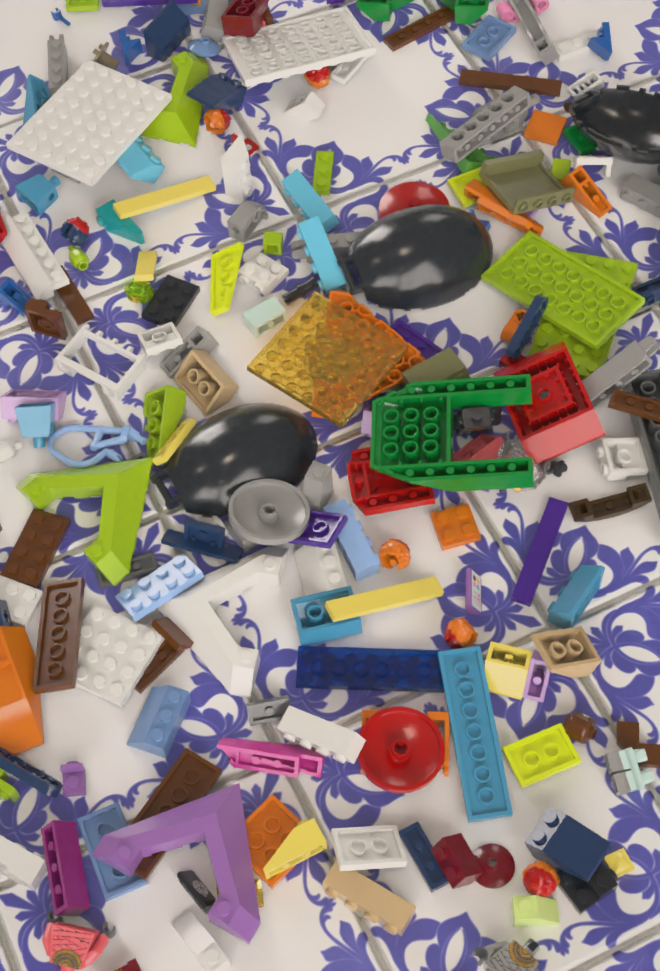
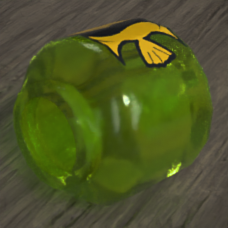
M132 279L125 287V294H127V298L131 302L146 304L153 297L154 289L149 281L136 282L135 279Z

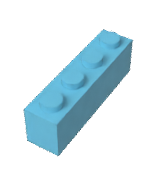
M298 169L281 181L285 187L282 189L288 198L292 196L293 200L291 202L297 209L301 208L303 210L300 213L305 220L318 215L325 233H328L340 223Z
M317 215L298 223L299 229L296 232L299 239H303L306 244L303 248L306 256H311L313 263L310 265L314 274L318 273L320 280L317 282L321 291L325 290L326 294H328L330 290L336 291L347 286L319 216Z

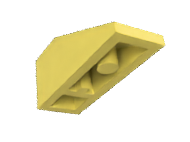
M314 818L302 820L290 832L263 868L266 880L327 849V842Z

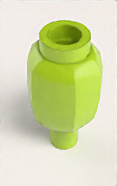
M70 245L68 250L71 264L76 269L86 270L89 266V257L82 249Z

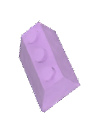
M11 389L1 396V419H7L8 422L16 423L18 422L14 410L16 406L55 402V423H57V421L63 418L67 391Z

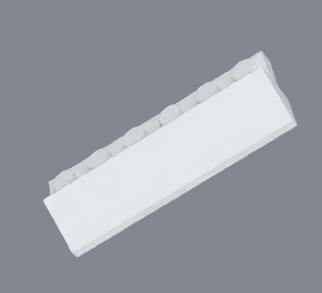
M25 211L13 217L7 214L3 220L7 231V236L1 242L35 299L46 300L55 296L54 290L70 284L67 275L27 212Z

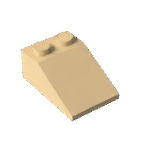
M582 626L534 633L530 636L547 668L552 673L571 678L589 676L602 661Z

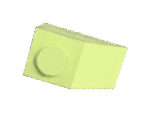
M537 895L513 896L511 902L513 927L560 925L557 900Z

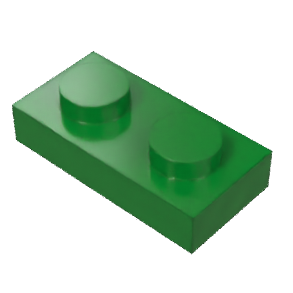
M575 125L563 129V135L579 156H585L596 151V146L589 142Z

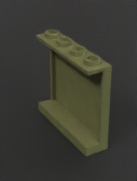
M541 149L484 160L479 172V176L512 215L570 203L576 189L575 187L565 189L541 163L544 157Z

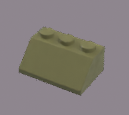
M451 347L401 373L406 385L411 382L470 378L466 366Z

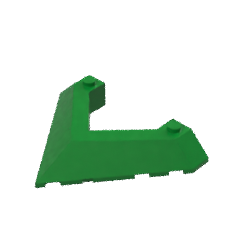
M357 0L356 6L373 21L385 22L390 21L392 11L414 0ZM439 0L455 12V24L462 25L474 23L488 11L490 0Z

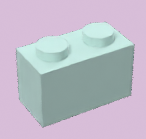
M272 296L253 308L247 309L243 313L244 324L257 339L287 322L286 309L275 296Z

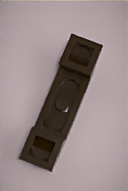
M642 483L627 487L626 492L592 501H588V498L570 502L568 507L574 522H591L616 517L636 510L652 502V497L647 484Z

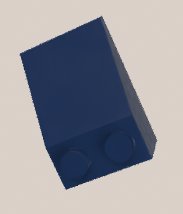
M219 72L218 74H211L189 90L186 95L213 110L241 107L247 87L241 85L242 82L235 79L231 80L227 74Z
M550 807L545 811L524 842L534 858L546 861L551 866L587 882L612 846L611 842L572 817Z

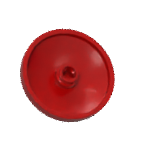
M405 182L392 187L383 195L379 203V219L409 207L429 204L450 205L445 194L437 187L424 182Z
M400 706L380 710L368 718L359 732V735L366 741L357 757L358 764L368 780L385 791L393 793L418 791L430 784L442 767L445 755L442 734L437 725L427 715L418 710Z

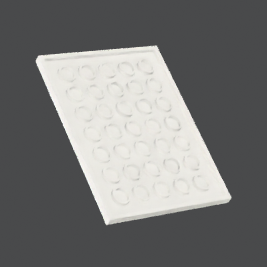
M347 6L263 26L254 37H233L231 35L221 37L222 44L246 87H253L263 82H272L279 78H288L294 74H304L310 70H320L326 66H335L341 62H351L357 58H366L376 54V47Z
M88 59L6 143L7 149L93 187L170 103L172 94Z

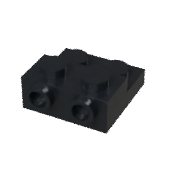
M602 862L588 882L562 870L557 871L560 879L558 887L579 915L615 891L618 886L616 873L611 868L607 870Z

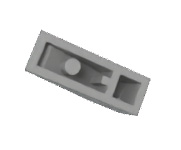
M197 326L183 340V344L178 345L160 364V367L172 379L191 349L206 350L210 354L219 343L209 331Z

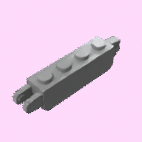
M59 34V39H54L53 35H49V40H47L48 80L51 97L68 80V58L63 34Z
M362 231L326 234L337 261L347 256L351 244ZM304 240L293 241L291 243V249L294 250L291 253L292 258L306 259L308 263H313L311 256L307 257L303 247L306 246Z
M648 336L639 343L635 340L627 344L622 351L612 356L608 362L596 368L591 375L582 380L594 409L611 397L614 388L621 390L652 366L653 360L650 357L660 350V343L653 336Z

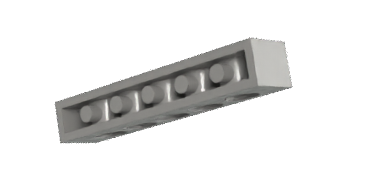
M515 85L441 140L439 144L442 156L457 164L531 107L529 92Z

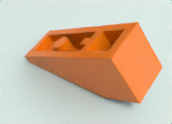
M581 165L560 181L565 189L575 187L573 198L598 218H601L613 208Z

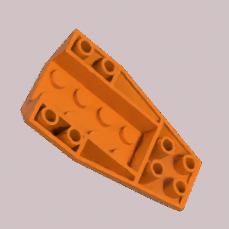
M0 626V747L16 756L44 744L41 694H35L32 691L36 657L25 628Z

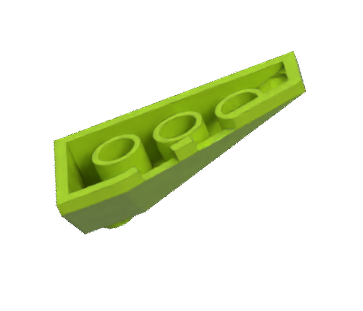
M166 385L145 393L143 415L147 417V424L144 427L149 437L146 442L148 458L155 457L174 433L186 405V391Z

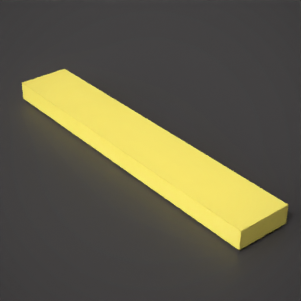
M207 175L113 203V209L121 220L216 191V185Z
M433 576L326 601L324 606L332 621L337 622L441 597L444 594V590L437 578Z

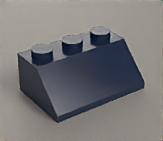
M172 0L143 30L147 56L161 62H165L191 32L189 18Z

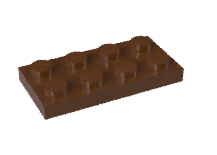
M33 508L0 575L39 589L71 524V520Z

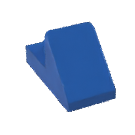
M602 22L600 28L597 29V37L590 38L587 45L604 61H608L612 54L609 22Z
M125 29L118 30L127 66L142 52V44L140 38L130 40V36H126Z
M8 277L0 286V300L5 308L11 305L24 317L26 315L24 306L31 297Z

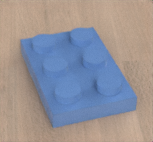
M488 14L462 42L461 49L490 62L516 33V27Z

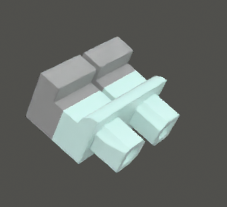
M630 747L625 750L608 752L603 756L609 776L612 775L610 779L616 797L640 790L646 784L654 781L651 769L640 771L638 763L648 760L645 749L633 750Z

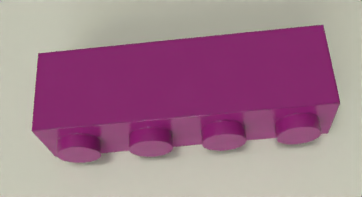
M53 820L41 828L54 916H78L90 908V899L87 891L76 822Z

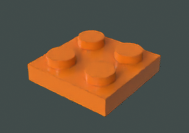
M468 503L430 513V519L442 551L481 541L480 532Z

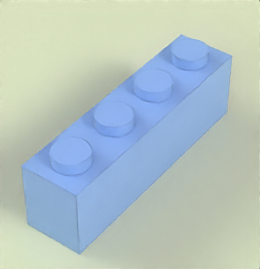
M345 498L324 506L323 512L347 515L348 521L337 537L336 542L356 582L379 573V564H381L379 556L376 552L373 553L369 537L364 536L362 523L360 520L356 521L353 506L351 504L348 505Z

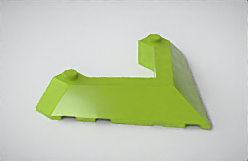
M183 51L170 58L172 71L176 76L170 92L172 100L140 136L158 140L162 139L176 144L182 142L196 148L203 104L188 97L186 94L207 78L210 68L201 56Z
M154 457L92 465L86 468H70L33 473L16 486L39 510H44L55 499H63V497L79 499L101 496L102 507L99 535L83 552L89 562L114 587L130 573L131 559L136 547V536L140 528L146 500L145 494L149 486L151 466H153L152 459Z

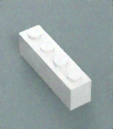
M290 705L277 727L283 733L282 737L292 743L297 740L301 746L309 750L311 747H314L316 752L326 757L328 754H331L333 759L343 764L345 761L354 764L366 741L355 731Z

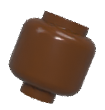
M581 712L569 714L563 725L569 738L581 744L587 743L590 739L593 740L598 731V728L595 727L594 718Z

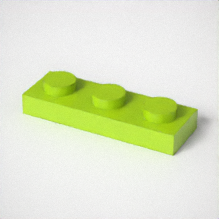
M317 151L313 189L318 195L330 196L334 151Z

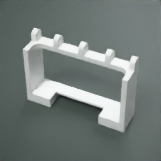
M85 323L55 358L58 370L71 377L79 373L101 385L105 395L119 401L145 370L144 362L147 359V354L142 353L139 357L132 353L133 347L128 346L125 350L117 346L118 339L113 338L110 342L102 338V331L99 330L96 334L88 331L90 325ZM88 338L135 362L118 383L71 360Z

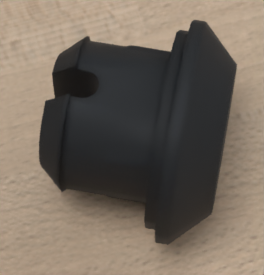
M563 460L559 462L552 461L550 468L554 470L553 475L561 477L562 473L568 469L567 464Z

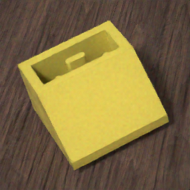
M491 641L484 666L489 692L522 700L533 652Z

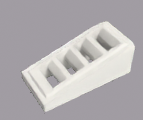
M593 69L567 87L566 90L576 100L585 95L589 90L596 92L605 87L604 79Z

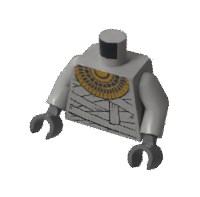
M531 938L523 946L515 940L511 942L502 941L490 944L484 948L477 947L471 954V957H479L478 966H481L486 960L483 968L486 971H539L537 969L539 962L533 956L540 949V946Z

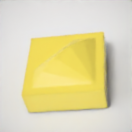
M624 848L604 857L605 865L608 869L611 868L618 878L635 869Z

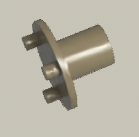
M109 43L100 44L98 47L100 51L97 49L93 51L96 55L93 61L116 70L120 61L106 52Z

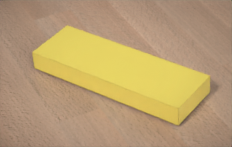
M157 250L139 251L135 271L136 282L154 280L158 257Z
M190 418L181 422L152 459V462L156 466L167 462L197 424V421L194 418Z

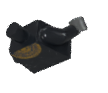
M502 406L462 409L456 416L453 409V429L456 430L457 436L494 433L493 426L500 425L502 420Z

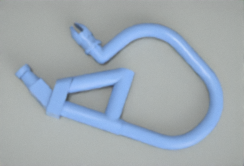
M71 424L57 429L48 438L47 449L51 455L71 467L86 468L95 465L106 456L115 462L123 461L122 456L107 447L127 443L129 439L145 445L147 438L142 437L140 432L131 428L130 425H124L123 428ZM66 432H93L96 434L90 449L92 451L103 450L89 460L75 461L54 448V442ZM104 434L120 435L101 441Z

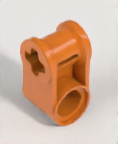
M518 309L513 313L501 332L500 340L507 343L511 341L527 312L526 310Z

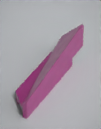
M221 738L217 744V748L225 752L229 757L230 764L235 768L298 778L300 772L321 778L326 756L316 752V748L311 747L309 750L301 745Z

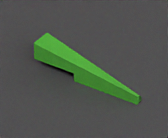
M427 114L425 120L440 141L455 131V129L446 128L445 122L439 123L433 114ZM476 148L456 165L462 173H466L481 167L484 160L497 157L485 154L486 150L484 148Z

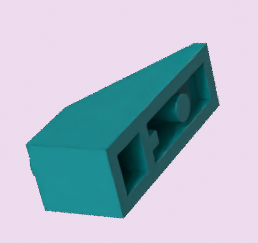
M114 199L95 209L97 214L96 221L100 227L103 226L108 232L141 245L145 243L142 230L130 217L120 220L113 209V203H116Z

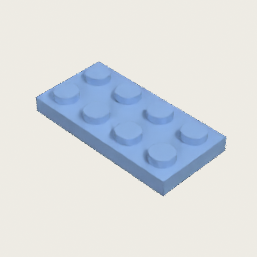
M182 553L146 577L141 578L127 589H124L115 598L136 622L203 579L204 575Z

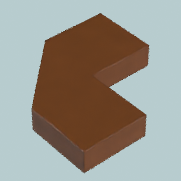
M617 721L616 744L622 750L630 747L633 750L645 749L648 760L638 763V766L660 768V744L639 743V722Z

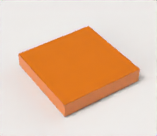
M534 109L523 138L557 146L567 123V118Z

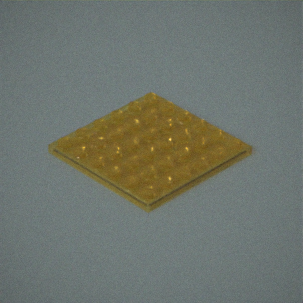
M314 291L247 365V371L338 427L343 428L408 351V345Z

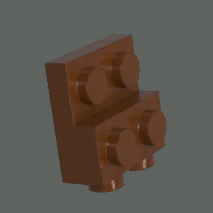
M30 298L24 306V311L31 331L66 340L68 332L62 312L55 309L50 310L48 302L42 299Z

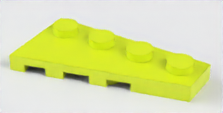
M241 242L211 255L210 313L214 317L230 309L244 250V245Z

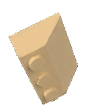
M191 349L173 377V380L183 391H186L188 397L205 416L230 402L239 388L235 381L206 350Z

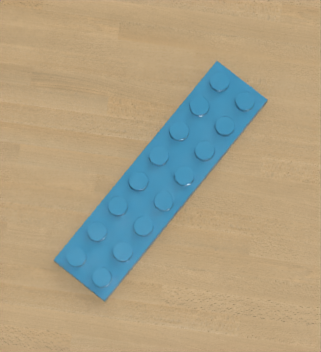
M480 646L438 651L437 655L468 823L511 817L513 812Z

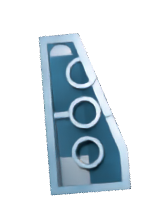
M31 74L28 75L23 125L51 97L44 80Z

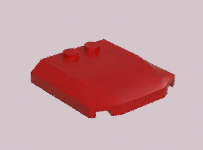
M371 447L352 451L351 460L346 466L353 503L365 516L435 503L431 487L411 484L370 469Z

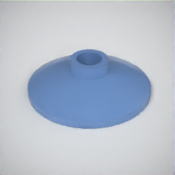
M207 37L193 39L188 43L189 51L201 57H213L221 52L220 45Z

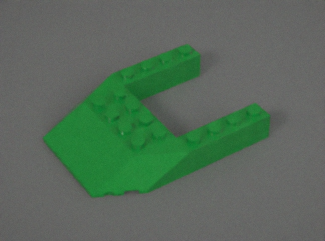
M530 374L411 382L405 385L406 388L397 392L394 390L386 396L372 401L370 469L411 484L451 492L534 487L532 457L453 461V409L532 404Z

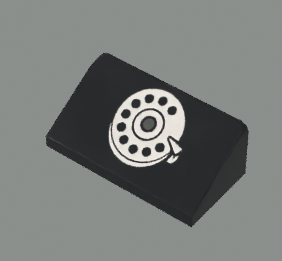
M194 871L178 872L177 878L180 884L204 914H208L216 898Z

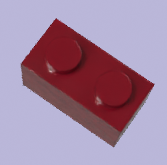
M462 833L443 837L430 849L452 889L469 885L484 873Z

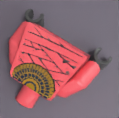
M50 911L47 913L49 923L46 924L42 942L47 956L50 957V963L60 965V971L82 970L92 965L103 953L109 939L116 935V926L113 927L112 931L107 932L108 922H105L102 925V934H100V930L64 923L62 916L52 919L53 913Z

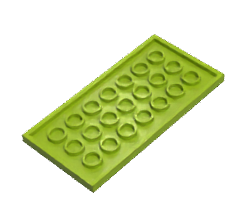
M530 230L481 275V279L526 308L530 307L537 294L547 297L548 305L542 318L596 351L645 304L644 297Z
M566 251L631 290L638 271V263ZM542 318L528 356L564 341L581 380L591 375L596 368L601 367L607 362L617 331L596 351Z

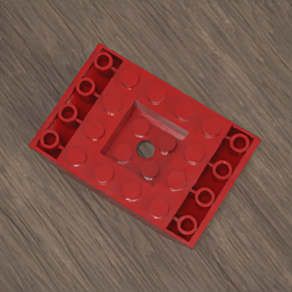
M564 341L493 372L494 376L530 374L532 404L508 405L506 408L527 456L533 458L534 467L606 435ZM543 392H549V396L547 398H540V395Z

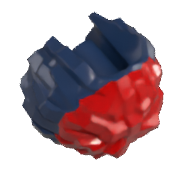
M79 217L67 219L62 224L60 230L62 237L77 246H81L88 240L89 226L87 222L82 221Z

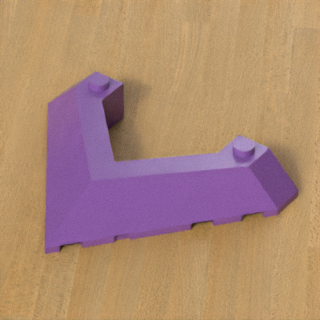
M240 783L103 836L92 856L129 877L133 875L139 863L145 857L152 856V854L181 848L186 844L205 841L219 891V896L208 913L209 922L250 944L261 925Z

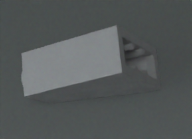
M314 460L305 475L302 491L308 500L310 510L323 511V507L327 505L333 494L332 467Z

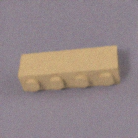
M337 860L322 882L323 889L325 890L324 893L334 900L336 898L342 900L348 909L362 912L368 921L372 923L377 921L384 926V930L392 935L397 933L402 936L416 913L415 905L355 870L340 871Z

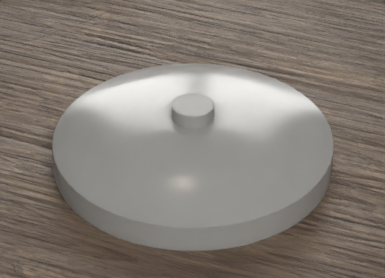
M259 479L242 485L233 493L229 501L228 517L234 530L243 538L261 545H280L293 541L305 531L309 523L310 506L304 494L293 485L275 479Z

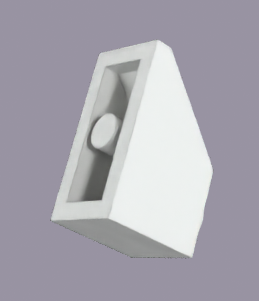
M311 90L292 100L284 113L287 116L308 122L314 118L318 119L322 115L325 104Z

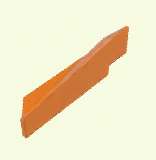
M473 179L464 188V196L477 202V210L523 233H527L530 230L540 236L544 230V226L525 213L512 215L494 192L478 180Z

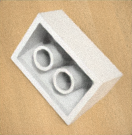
M239 135L222 156L221 165L225 194L243 202L247 197L251 196L253 187L249 154L243 136Z
M335 542L331 549L303 545L294 552L305 596L347 587Z

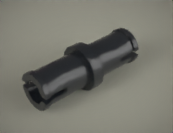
M311 277L301 285H295V288L283 294L282 298L286 305H290L297 299L306 297V294L318 288L319 284L314 277Z

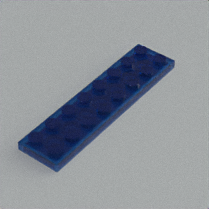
M298 646L296 688L444 693L437 654L438 651L445 650Z

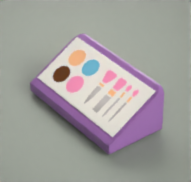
M467 568L465 575V613L481 614V577L471 568Z

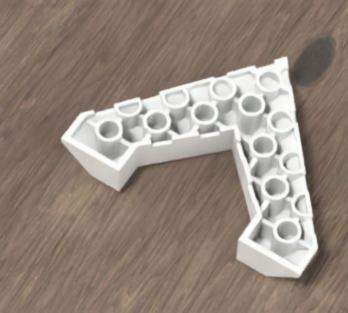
M270 546L239 559L237 563H230L204 575L203 579L157 608L163 617L171 619L194 642L191 650L204 662L209 671L223 684L230 695L251 699L261 661L260 654L257 649L238 646L214 610L217 609L218 605L225 601L229 602L241 595L242 591L259 583L279 587L288 549Z

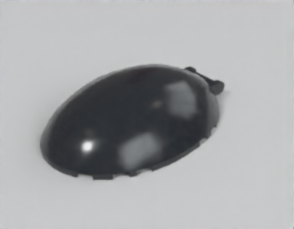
M617 85L616 88L601 89L600 93L589 90L578 99L564 103L565 111L571 115L579 132L604 153L636 164H660V93L655 92L652 95L646 93L645 88L635 91L630 90V86Z
M420 205L396 211L369 225L351 244L347 256L340 258L337 264L344 273L351 295L364 292L366 300L379 305V308L411 311V309L422 308L424 310L455 301L464 296L470 289H474L480 282L481 275L491 265L493 243L484 224L471 213L448 205ZM350 264H352L354 271L357 275V278L360 282V284L356 285V282L348 266Z
M253 403L236 406L208 418L193 428L169 460L164 463L162 470L152 474L150 480L153 484H156L166 501L165 506L168 510L183 505L187 513L202 515L203 518L228 515L229 501L233 493L250 481L275 479L287 482L293 486L299 481L302 482L313 460L315 461L318 447L316 432L305 416L286 406L274 403ZM168 479L177 496L172 498L163 482L164 480Z

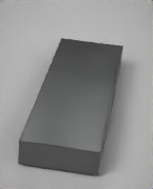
M154 552L132 558L130 573L118 584L147 576L158 568ZM95 569L100 589L113 586L98 569Z

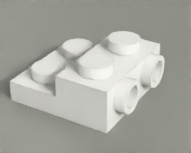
M260 252L253 261L248 259L239 269L238 280L243 285H248L255 292L267 297L289 274V269Z
M172 322L137 333L140 346L147 356L157 355L161 351L174 349L178 345L183 344L182 337Z
M639 438L602 439L595 449L596 458L601 460L600 473L605 475L606 481L625 480L627 476L646 475L649 471Z

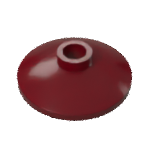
M490 843L480 846L473 852L484 872L475 880L478 884L485 888L497 889L510 882L514 875L515 862L513 856L505 847ZM490 860L496 861L497 865L495 867H492L489 865L488 862Z

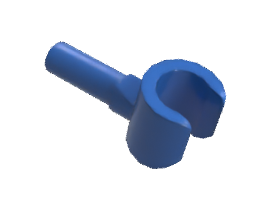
M56 7V12L51 11L53 20H60L67 26L71 25L62 16L60 8Z

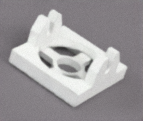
M608 155L573 156L574 170L580 165H605V176L610 177L613 158Z

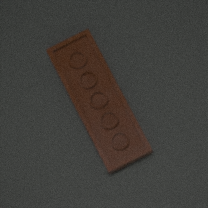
M82 577L44 583L32 685V691L35 694L74 689L76 687L85 580Z
M185 748L130 825L207 796L222 775V769ZM167 851L152 854V856L143 858L133 874L147 881Z

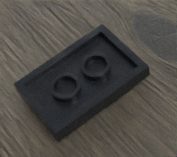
M167 275L141 313L142 319L159 326L172 322L177 327L199 294L200 286Z

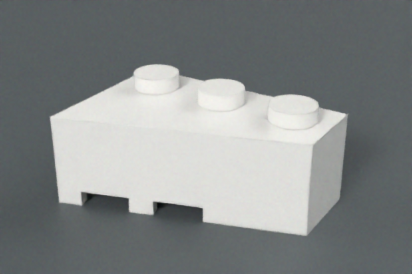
M0 835V874L36 891L47 872L45 857L37 852L31 853L23 845L16 842L13 843Z

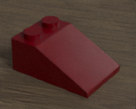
M233 0L221 16L224 35L254 37L261 29L269 0Z

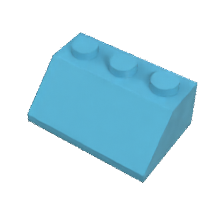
M140 135L116 161L130 178L155 184L165 169L161 159L152 152V148L145 144L143 137Z

